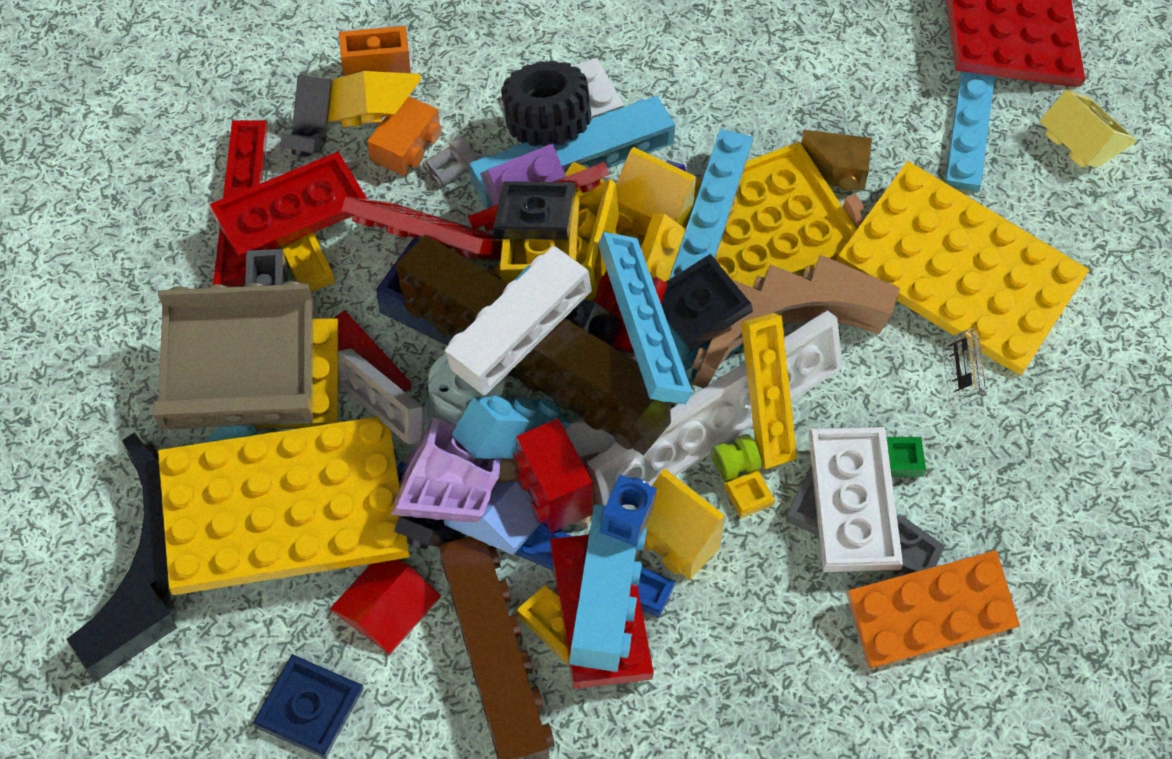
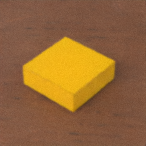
M759 470L724 483V490L740 519L775 504V499Z

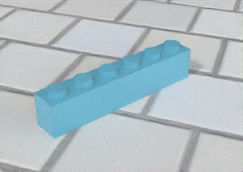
M657 95L645 100H638L632 105L615 111H608L601 116L593 118L590 124L587 125L585 132L579 133L577 138L567 140L561 145L553 144L564 173L573 161L586 168L605 162L608 169L626 162L628 154L633 147L649 154L673 145L675 123ZM528 142L517 144L507 150L490 156H483L477 161L470 163L471 183L485 209L492 207L493 204L480 173L542 148L543 145L530 146Z

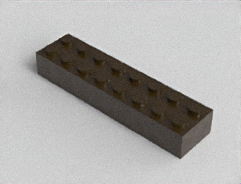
M426 234L396 264L400 280L399 285L402 289L406 310L417 319L423 318L433 324L436 330L446 337H454L460 332L463 333L475 321L479 312L483 308L491 306L503 294L504 289L508 285ZM565 318L510 371V373L520 378L530 390L544 393L552 398L553 402L562 410L573 411L581 416L591 428L605 431L613 436L615 441L627 450L634 449L643 456L671 424V402H662L649 398L638 362Z

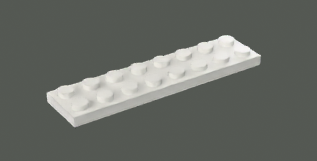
M828 310L784 337L791 401L843 368L837 317ZM746 362L726 375L721 376L696 394L691 395L687 404H678L671 409V424L644 456L634 449L627 450L616 443L586 462L598 504L606 506L619 475L628 478H639L652 486L664 468L674 476H677L711 454L713 446L721 443L726 444L751 428L753 421ZM623 505L622 507L627 508L630 505Z

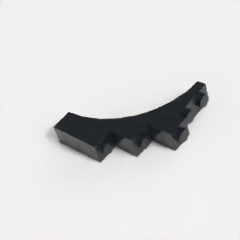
M135 432L124 438L122 443L129 459L138 472L142 485L144 517L140 542L130 569L114 595L89 622L66 639L74 654L95 683L177 629L172 615L177 613V610L165 594L170 589L160 466L158 463L159 454L150 441L143 444Z

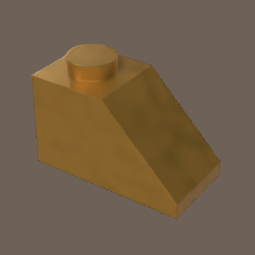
M803 129L801 144L830 186H838L846 191L865 190L869 172L872 138Z

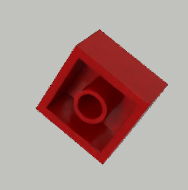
M555 419L516 436L517 452L513 453V458L518 469L514 470V474L521 490H529L533 498L530 505L538 523L545 521L550 533H553L592 516L593 482L560 419Z

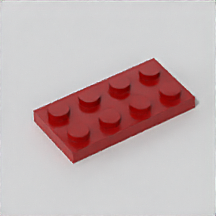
M335 152L209 205L213 217L241 264L246 262L247 251L273 250L352 217L353 214L341 211L345 197L368 198L340 153Z
M589 535L550 539V552L568 663ZM631 585L629 597H636L637 601L633 622L626 621L624 633L632 634L628 658L620 657L617 672L569 664L573 689L653 679L654 671L638 586Z

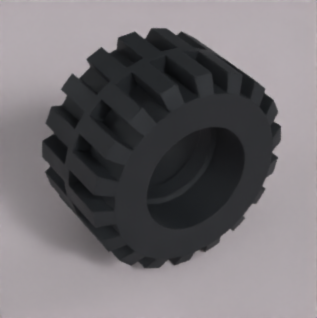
M550 60L549 62H535L532 65L527 64L522 66V69L512 72L511 77L506 78L503 82L504 86L501 87L507 129H509L510 135L517 137V141L521 143L528 142L530 146L543 145V147L552 143L561 145L567 140H574L578 137L579 133H584L587 125L591 122L592 114L587 78L584 73H581V69L576 66L571 67L570 63H558L557 61Z

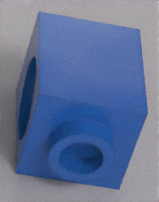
M619 475L603 510L599 533L637 547L653 510L657 488L650 486L642 479ZM623 505H633V506H635L637 509H635V510H628V509H625V508L622 507V506H623Z

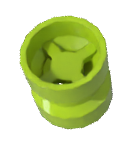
M749 434L737 437L733 444L721 443L711 448L714 465L725 482L737 478L738 474L742 471L751 473L761 468L762 462L759 450Z

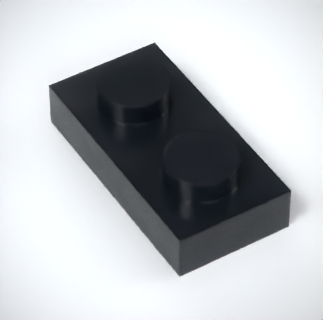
M399 516L394 532L406 536L409 545L421 549H428L429 545L439 547L440 544L459 540L461 532L445 526L442 519L435 520L411 516Z

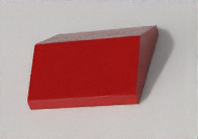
M399 560L370 564L332 605L330 611L391 655L436 604L441 595L409 565Z

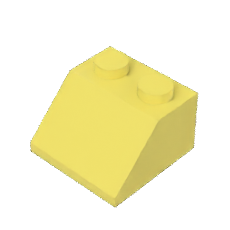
M1067 89L1039 120L1047 128L1044 132L1045 135L1060 146L1063 143L1071 150L1068 156L1083 168L1086 165L1098 168L1137 142L1129 132L1091 98Z

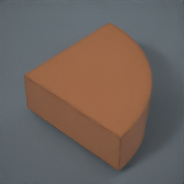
M854 194L845 198L843 208L858 229L863 222L860 211L865 208L859 197Z

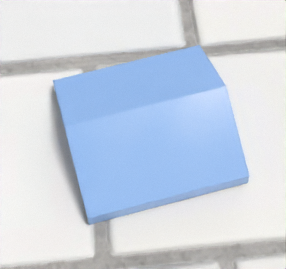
M517 482L495 483L485 512L478 522L444 520L445 526L512 555L516 553L540 523L536 520L530 502L533 501L532 496L526 490L522 491Z

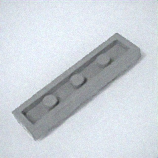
M353 349L338 351V385L375 417H379L383 424L408 445L421 442L422 426L425 424V413L422 406Z

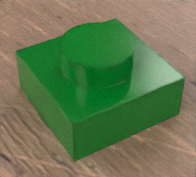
M886 437L891 477H923L926 471L922 437Z

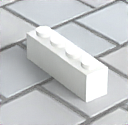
M554 245L544 255L536 257L529 269L518 280L510 282L504 289L503 294L491 306L483 308L475 321L463 333L460 332L451 339L448 347L445 349L450 369L485 396L592 292L588 270Z

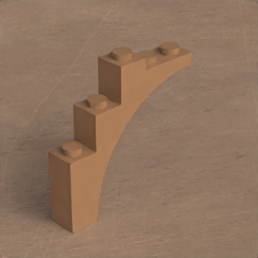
M819 255L813 267L806 266L802 277L770 264L764 278L757 275L752 287L733 280L751 302L753 312L707 340L706 348L699 347L691 368L697 370L692 384L703 389L709 385L720 364L735 348L743 343L741 322L775 313L781 315L783 325L797 322H809L828 310L837 317L838 324L851 325L880 334L892 316L900 288L822 255Z

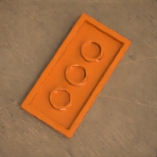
M997 550L846 591L862 650L869 668L1020 627Z

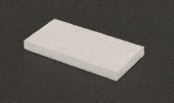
M885 427L809 429L808 439L823 572L901 570L903 561Z

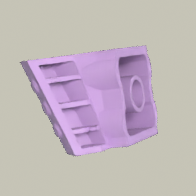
M433 416L422 436V441L410 452L403 467V474L399 481L400 489L395 498V505L391 515L452 520L455 522H478L482 518L490 500L491 490L499 478L501 459L474 458L452 435L456 425Z

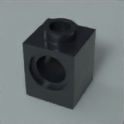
M584 299L565 317V319L610 346L613 345L623 323L621 319L596 302Z

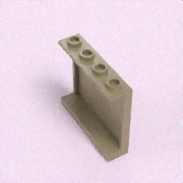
M289 281L282 285L269 286L260 283H249L244 287L210 285L207 288L190 289L184 286H175L169 290H158V297L162 304L159 400L153 401V416L160 430L313 423V298L309 284Z

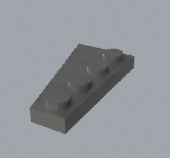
M811 466L786 515L785 521L819 536ZM897 516L903 561L901 570L897 571L907 575L936 567L945 546L907 518H899Z

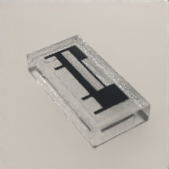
M969 328L941 341L948 404L953 407H961L987 396L979 332Z

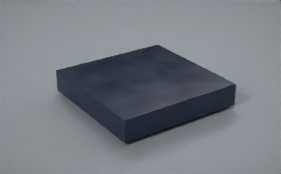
M291 654L254 719L253 726L326 759L364 690L363 685Z

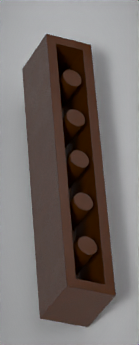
M473 537L440 544L441 563L497 759H549V748L555 747V742L549 723L542 725L538 711L544 710L538 686L530 687L527 674L533 673L531 661L527 650L520 651L516 639L522 637L516 614L509 616L506 603L511 602V597L506 580L499 581L495 569L501 568L496 547H488L487 543Z

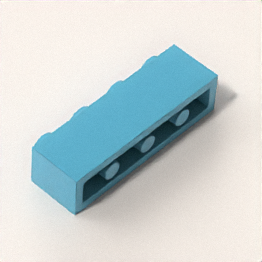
M594 504L569 664L617 672L620 657L628 658L632 634L624 633L626 621L633 622L637 598L629 597L631 585H639L642 562L634 560L636 550H644L647 527L644 528L637 547L599 533L605 505Z

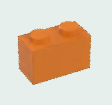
M406 26L339 32L340 55L344 76L362 71L411 73Z
M409 96L396 114L386 116L367 140L370 161L403 176L408 173L411 167L416 168L423 159L426 147L429 143L434 144L441 134L442 126L439 121L438 109Z

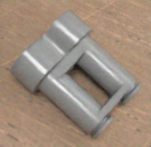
M460 136L449 142L448 148L422 162L425 170H428V174L433 173L435 183L441 188L466 172L470 173V163L477 161L479 156L470 148L464 137ZM447 162H455L441 172L437 170V168Z

